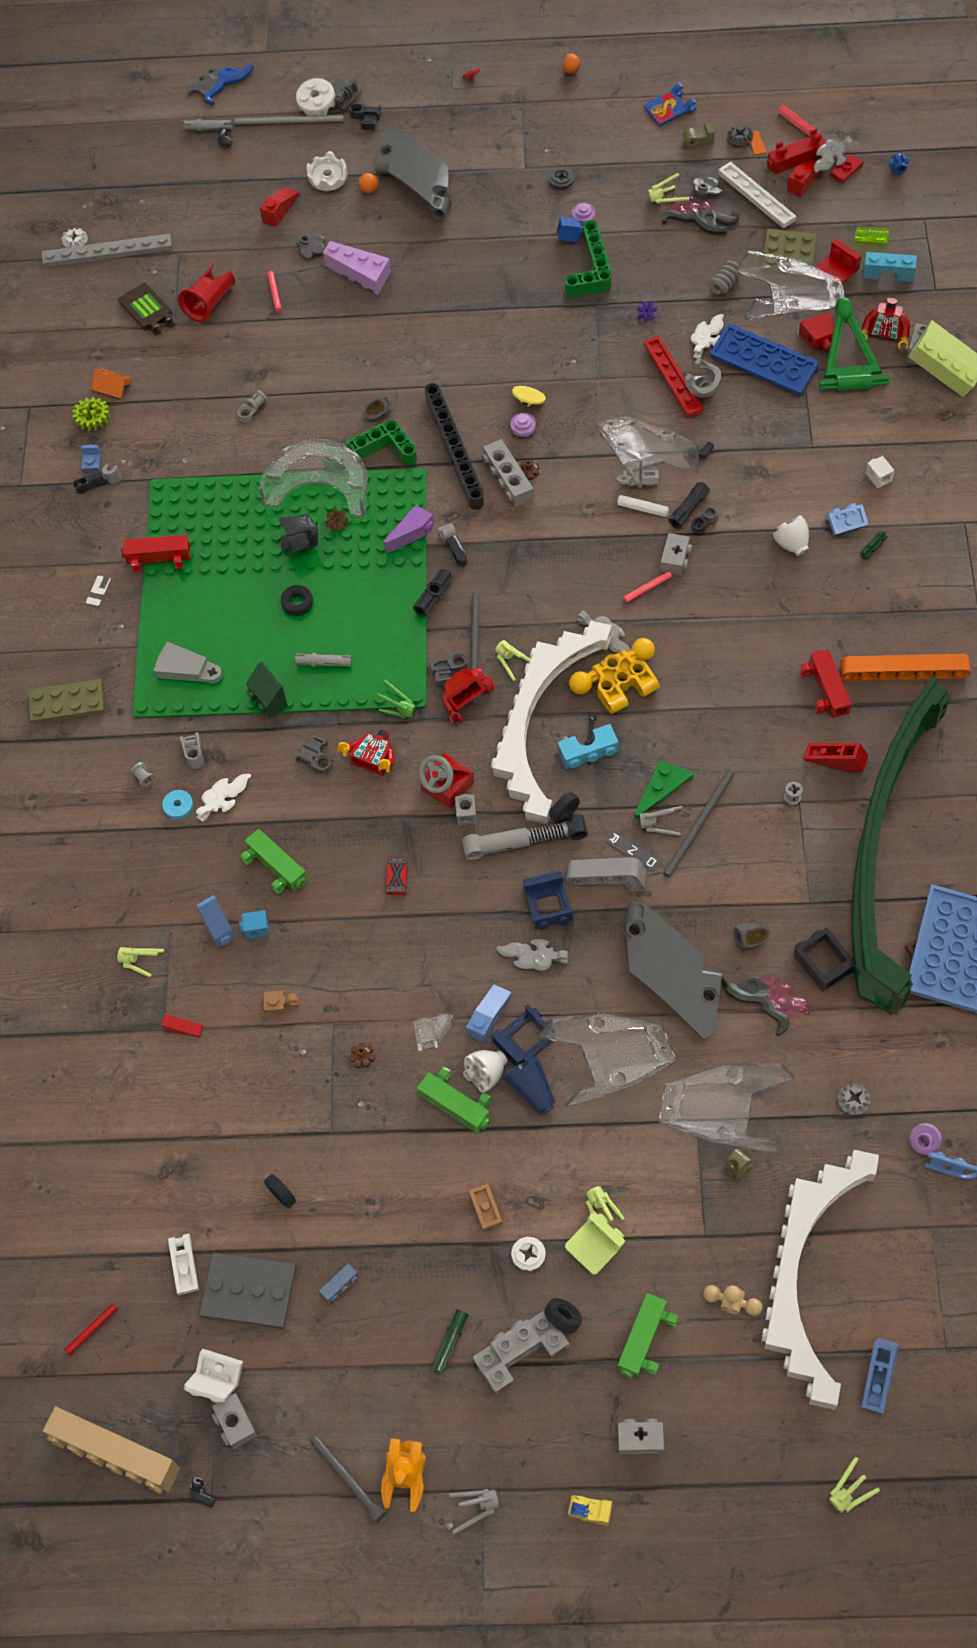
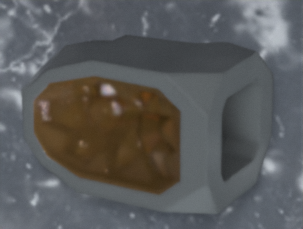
M382 394L366 404L363 415L369 419H376L393 408L388 398Z
M744 923L735 926L733 929L736 944L741 948L758 946L769 937V930L759 923Z

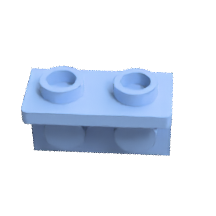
M856 503L845 506L846 509L840 511L839 508L829 511L825 519L829 520L833 535L869 525L863 504L856 506Z

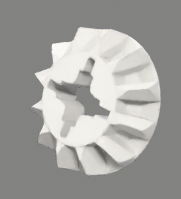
M74 227L73 230L68 229V232H64L61 239L63 245L69 248L85 245L88 237L81 228L77 230Z
M521 1238L512 1248L513 1262L521 1270L532 1271L539 1268L545 1260V1248L536 1238ZM532 1247V1254L535 1257H529L525 1262V1254L522 1252H528Z

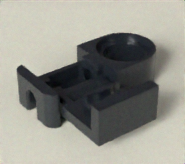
M352 104L349 107L351 118L364 119L361 120V130H376V120H380L381 105L379 107L365 106V104Z

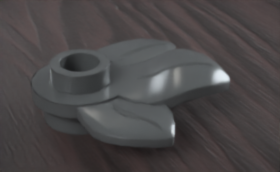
M697 177L693 181L695 194L700 198H706L708 194L719 195L723 192L721 188L717 187L719 181L714 177H708L705 180Z
M315 233L310 235L300 234L296 238V244L300 248L301 255L310 259L313 253L323 254L325 250L323 243L326 239L324 236Z

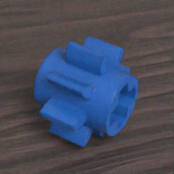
M897 153L889 159L890 171H894V174H902L909 168L908 164L910 162L908 156L905 157L904 153Z

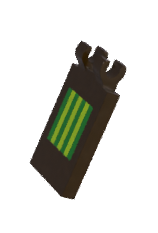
M146 282L118 298L119 303L145 331L150 329L154 335H158L161 333L158 323L164 321L168 327L175 325L172 320V310Z

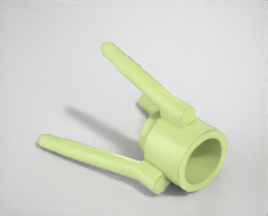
M678 173L652 186V189L648 190L651 203L656 202V204L690 199L689 197L661 199L664 197L663 193L676 187L671 186L665 189L660 187L678 177Z
M505 640L496 646L497 659L501 661L512 681H515L516 679L504 659H510L513 655L518 658L521 657L529 663L531 659L516 650Z
M121 947L118 951L117 959L118 962L123 963L124 968H130L140 974L151 977L150 973L131 964L136 962L137 955L156 956L158 953H163L164 949Z
M600 1186L592 1188L586 1193L589 1199L586 1201L590 1215L594 1212V1206L596 1209L602 1207L609 1220L613 1221V1217L606 1206L608 1203L621 1220H624V1216L610 1200L607 1192L604 1193Z
M857 1457L853 1459L837 1486L830 1492L832 1496L829 1498V1501L840 1513L844 1510L849 1512L853 1507L880 1491L879 1488H876L850 1502L853 1499L850 1494L866 1479L865 1475H862L849 1489L845 1490L843 1488L840 1491L858 1461Z

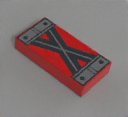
M388 857L387 895H406L407 857Z

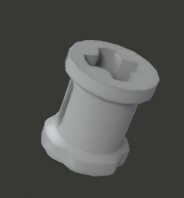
M143 762L135 764L130 771L133 776H136L142 787L148 786L155 779L154 775L148 772Z
M794 781L789 782L785 788L784 801L791 806L797 805L801 801L802 785Z

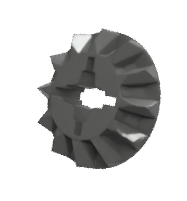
M737 125L736 128L732 127L731 131H728L727 138L733 145L744 146L752 141L753 131L750 130V127L746 128L745 125L742 127Z
M556 168L549 174V183L553 184L554 188L557 186L560 189L561 187L567 188L574 181V174L568 168Z

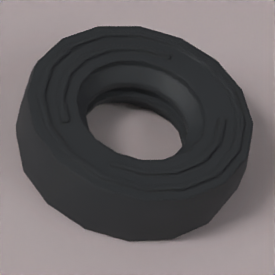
M293 585L283 591L281 605L284 611L290 615H303L311 609L313 596L307 587ZM294 596H302L304 598L303 602L299 605L291 604L290 600Z
M573 792L564 794L552 807L549 815L550 818L557 824L565 822L579 806V797Z
M271 1174L265 1179L266 1187L283 1206L290 1208L295 1204L296 1199L275 1175Z
M551 1299L544 1309L546 1319L551 1325L562 1332L574 1333L582 1323V1316L578 1309L564 1299Z

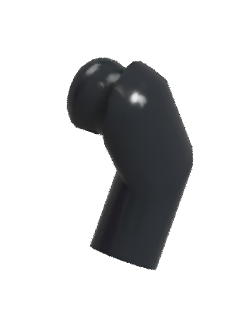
M221 128L217 139L218 143L229 148L232 145V140L227 136V129Z
M707 442L703 449L700 450L697 447H692L689 451L690 456L693 459L706 458L713 450L714 445L711 442Z
M194 1477L190 1483L193 1500L213 1508L216 1497L206 1493L204 1481L201 1477Z

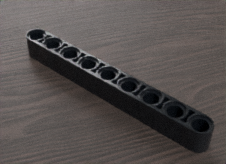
M430 383L425 386L426 403L468 505L474 510H479L484 506L483 489L439 385Z

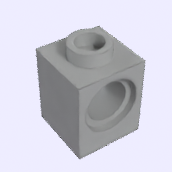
M462 794L455 796L458 825L477 824L474 795Z

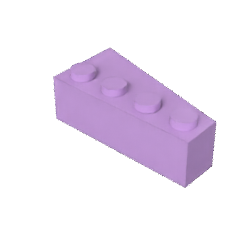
M332 241L328 243L323 252L326 267L340 275H346L349 280L360 283L365 289L373 290V293L376 295L380 293L391 273L390 258Z

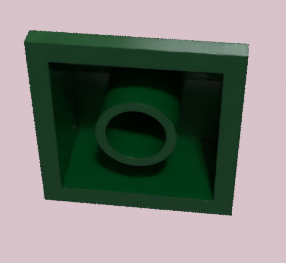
M260 662L246 682L248 688L246 693L252 701L255 700L257 702L259 710L262 713L265 712L270 718L288 705L283 686L264 663Z

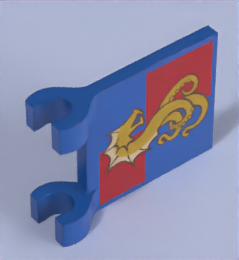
M680 82L676 83L670 91L644 104V108L659 126L686 112L692 113L697 110L694 105L696 101L693 98H690L685 104L679 98L684 94L681 90L683 86Z

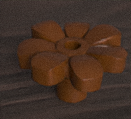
M529 459L520 463L519 467L524 475L528 477V480H532L533 475L537 476L539 474V464H534L533 460Z
M335 508L332 510V513L328 512L326 517L329 520L326 521V525L328 527L331 526L333 531H337L338 528L343 530L345 528L344 524L348 523V518L344 517L346 515L345 511L341 510L339 512Z
M359 1043V1048L356 1046L351 1048L353 1054L349 1055V1059L351 1062H354V1066L360 1068L362 1064L364 1067H368L370 1065L369 1061L375 1060V1054L372 1053L374 1049L371 1045L366 1047L365 1043Z

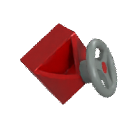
M445 752L440 756L432 755L425 758L419 768L421 789L449 809H452L456 804L455 796L465 794L474 784L473 771Z

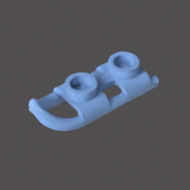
M940 1151L929 1152L928 1158H931L930 1164L925 1163V1168L964 1180L977 1177V1166L967 1164L964 1159L947 1158ZM943 1165L951 1166V1169L947 1170L942 1167ZM964 1169L975 1171L970 1175L963 1174Z

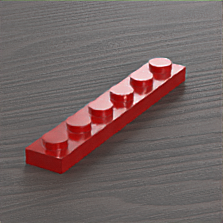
M660 336L644 341L645 349L686 417L690 418L703 413L702 405L697 397L686 387L685 377Z

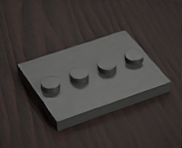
M213 1252L199 1314L200 1317L284 1329L297 1267L296 1264Z

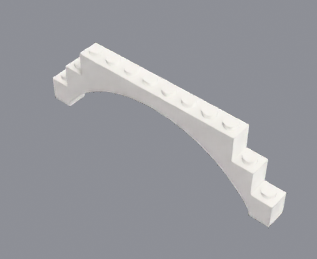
M590 621L589 626L585 627L583 635L564 631L562 638L559 637L557 646L537 641L536 647L531 650V661L526 664V675L520 681L519 695H515L514 709L509 712L508 726H504L503 740L498 743L497 757L493 758L491 763L494 777L509 780L507 790H509L510 798L525 802L523 812H525L526 820L548 825L550 811L553 807L552 800L547 799L538 787L527 761L526 736L531 714L545 689L561 672L589 654L602 649H608L612 638V625ZM578 652V654H577L576 657L570 658L571 656H574V655Z
M853 1150L852 1156L847 1157L846 1168L825 1164L823 1171L819 1170L817 1183L796 1178L795 1185H790L788 1197H791L792 1201L791 1205L787 1204L784 1216L788 1218L787 1225L783 1224L781 1237L785 1239L784 1244L779 1245L777 1258H781L780 1266L775 1265L773 1278L777 1279L776 1287H771L769 1299L773 1300L772 1308H767L765 1319L769 1321L768 1329L764 1328L761 1340L765 1342L764 1349L790 1355H786L784 1369H788L787 1377L812 1382V1384L808 1383L806 1397H810L809 1404L835 1410L837 1407L841 1383L835 1382L826 1372L806 1337L797 1302V1271L801 1251L808 1234L825 1210L853 1187L867 1180L874 1181L879 1155Z

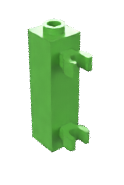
M257 829L245 840L247 850L240 855L242 862L248 866L256 857L279 879H276L271 884L274 887L273 891L280 894L287 886L294 892L305 885L308 880L306 871L260 829Z
M443 1067L437 1077L428 1072L417 1087L420 1097L477 1134L482 1129L485 1130L491 1120L489 1111L485 1108L490 1104L491 1096L484 1092L476 1103L446 1084L451 1077L449 1069Z
M649 1293L646 1294L618 1363V1370L621 1371L620 1374L629 1379L633 1377L638 1378L641 1370L656 1376L659 1364L646 1360L647 1354L660 1322L662 1321L669 1326L675 1327L678 1320L676 1314L665 1311L667 1307L666 1300Z

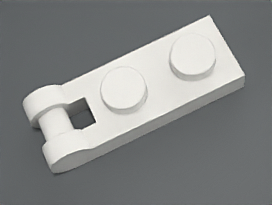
M184 1234L180 1238H168L178 1296L199 1291L190 1234ZM184 1246V1250L177 1251V1247Z

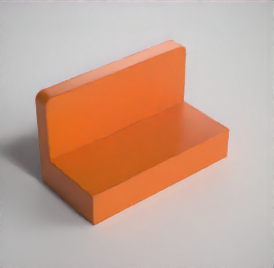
M105 369L94 370L91 389L122 398L124 386L130 385L132 378Z

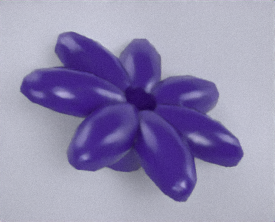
M643 300V307H637V310L641 312L638 318L644 317V321L647 322L649 317L655 318L652 312L657 311V308L652 307L653 301H650L647 305L646 301Z

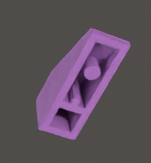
M415 505L384 540L385 551L389 553L423 538L434 527L433 514Z

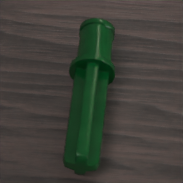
M456 1309L450 1326L446 1327L447 1333L431 1367V1370L435 1373L442 1374L455 1344L459 1336H462L461 1331L469 1315L461 1310Z

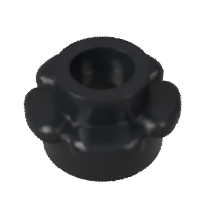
M696 517L691 522V530L694 533L702 534L706 531L708 522L703 517Z

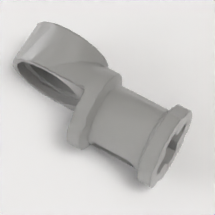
M255 391V395L247 399L238 409L237 414L240 422H251L253 414L258 411V407L268 401L262 391ZM244 412L250 413L246 417L241 416Z

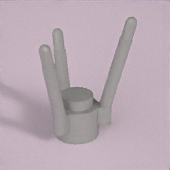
M683 806L652 813H641V829L646 828L647 833L656 832L680 836L681 833L653 828V826H656V817L682 810Z
M495 1489L449 1494L450 1498L478 1496L477 1499L460 1502L458 1506L464 1507L479 1504L481 1510H486L452 1531L453 1534L464 1530L488 1515L495 1514L494 1509L499 1508Z

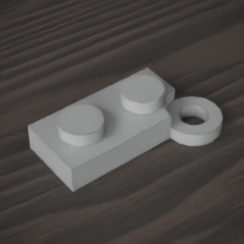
M623 470V475L618 476L616 482L629 486L637 484L652 486L659 484L658 470Z

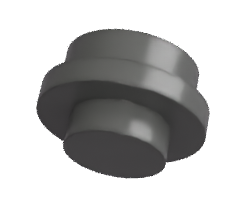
M706 507L701 512V517L708 524H712L718 520L719 513L714 507Z

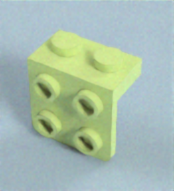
M595 1211L565 1244V1249L592 1275H596L625 1243L624 1235L617 1228L612 1229L607 1224L609 1222L607 1218L601 1213L597 1214Z

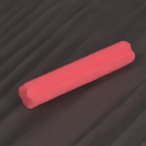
M785 105L778 108L780 115L810 137V131L815 129L812 125Z

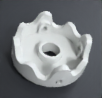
M314 78L307 80L297 90L296 100L300 112H305L307 116H327L328 109L335 106L336 95L334 89L324 79ZM314 94H319L315 98L312 97Z
M328 151L324 157H315L312 165L307 163L309 182L318 190H335L341 187L347 180L348 173L345 161L343 159L338 160L333 152Z

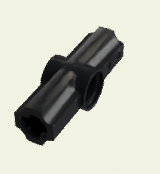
M440 569L433 580L428 583L425 591L413 606V610L417 615L426 617L434 604L439 601L440 596L453 579L449 570Z

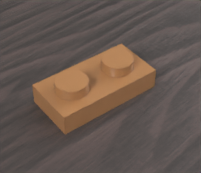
M488 1183L468 1190L483 1231L503 1224Z

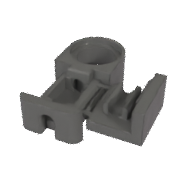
M449 654V659L433 661L432 657L430 658L432 675L436 678V685H445V682L451 678L449 674L460 672L467 668V658L464 654ZM458 659L464 661L461 666L455 665L454 662Z
M314 734L311 735L306 747L302 744L299 748L300 753L297 752L295 754L297 762L299 759L311 764L313 770L320 773H328L333 767L330 757L321 753L320 750L323 745L328 746L327 740ZM327 760L329 763L327 767L320 768L319 762Z

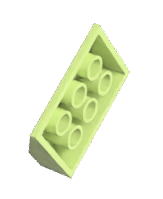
M931 320L908 357L964 397L977 382V353Z

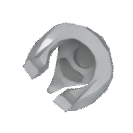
M698 358L694 362L695 367L698 370L707 371L708 375L692 376V374L688 373L685 378V385L693 395L701 398H710L718 391L721 382V370L717 366Z

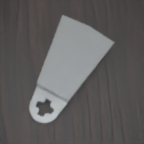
M170 642L165 644L154 668L156 678L215 684L223 677L221 668L208 662L206 657Z

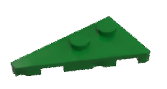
M660 760L634 813V817L638 819L641 813L649 812L652 806L656 803H661L672 792L678 790L680 785L688 779L691 780L694 772Z

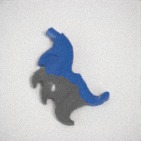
M249 63L243 69L224 67V70L218 67L208 69L210 74L199 76V80L202 81L193 83L188 87V94L190 95L195 91L199 92L204 96L207 103L214 105V99H211L213 95L223 90L225 84L236 83L247 78L254 67Z

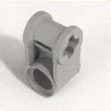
M196 732L195 735L187 737L180 736L188 766L191 769L201 768L204 764L199 733Z

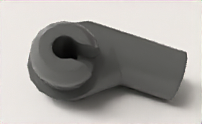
M734 209L731 215L718 213L716 221L726 224L739 221L741 212Z

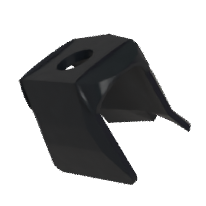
M310 515L279 518V522L286 532V535L281 537L282 550L289 549L285 554L286 556H292L298 551L318 546V529Z

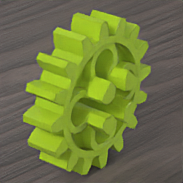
M94 397L91 400L85 398L84 402L80 400V405H75L76 410H72L74 422H76L77 427L81 426L82 430L86 427L88 431L91 428L97 430V426L103 427L102 423H108L107 418H110L109 407L105 401H101V398L97 400Z

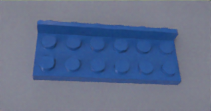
M731 324L726 325L710 352V357L800 396L813 374L819 370V362L814 358L803 356L798 351L789 350L782 344H775L768 338H761L751 331L747 332L739 326Z

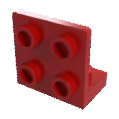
M835 239L831 243L830 254L813 268V272L838 288L859 270L862 255L838 239Z

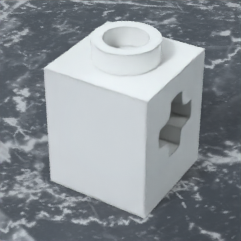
M881 456L877 459H872L867 464L866 475L878 489L892 482L895 470Z

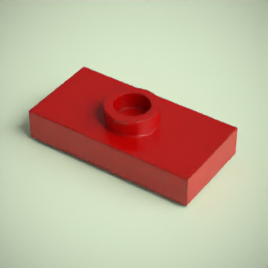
M850 154L842 165L835 167L830 172V176L843 184L863 166L864 161Z

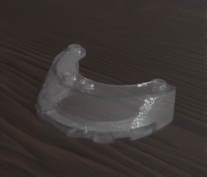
M326 438L304 439L302 443L295 445L292 443L281 449V453L275 458L272 457L265 467L259 486L263 506L276 507L294 489L307 484L320 483L338 489L345 496L349 505V512L352 516L366 517L367 470L361 457L355 451L347 448L344 443Z

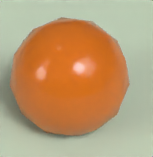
M572 53L567 54L562 65L563 71L568 74L576 73L581 65L579 57Z
M371 173L363 174L358 180L359 189L365 194L375 192L378 187L376 176Z

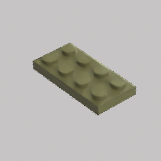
M95 679L29 689L31 723L38 724L105 713L102 680Z

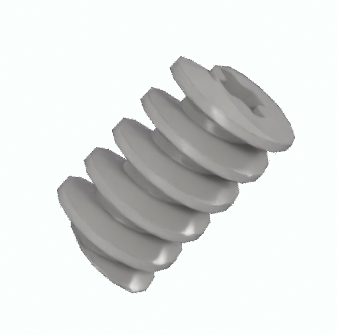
M727 259L709 281L708 286L714 294H726L732 285L735 284L736 280L739 279V276L742 275L743 270L734 260Z

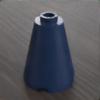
M535 1055L527 1059L528 1063H521L513 1068L503 1079L538 1113L543 1112L545 1115L554 1109L555 1099L540 1059Z

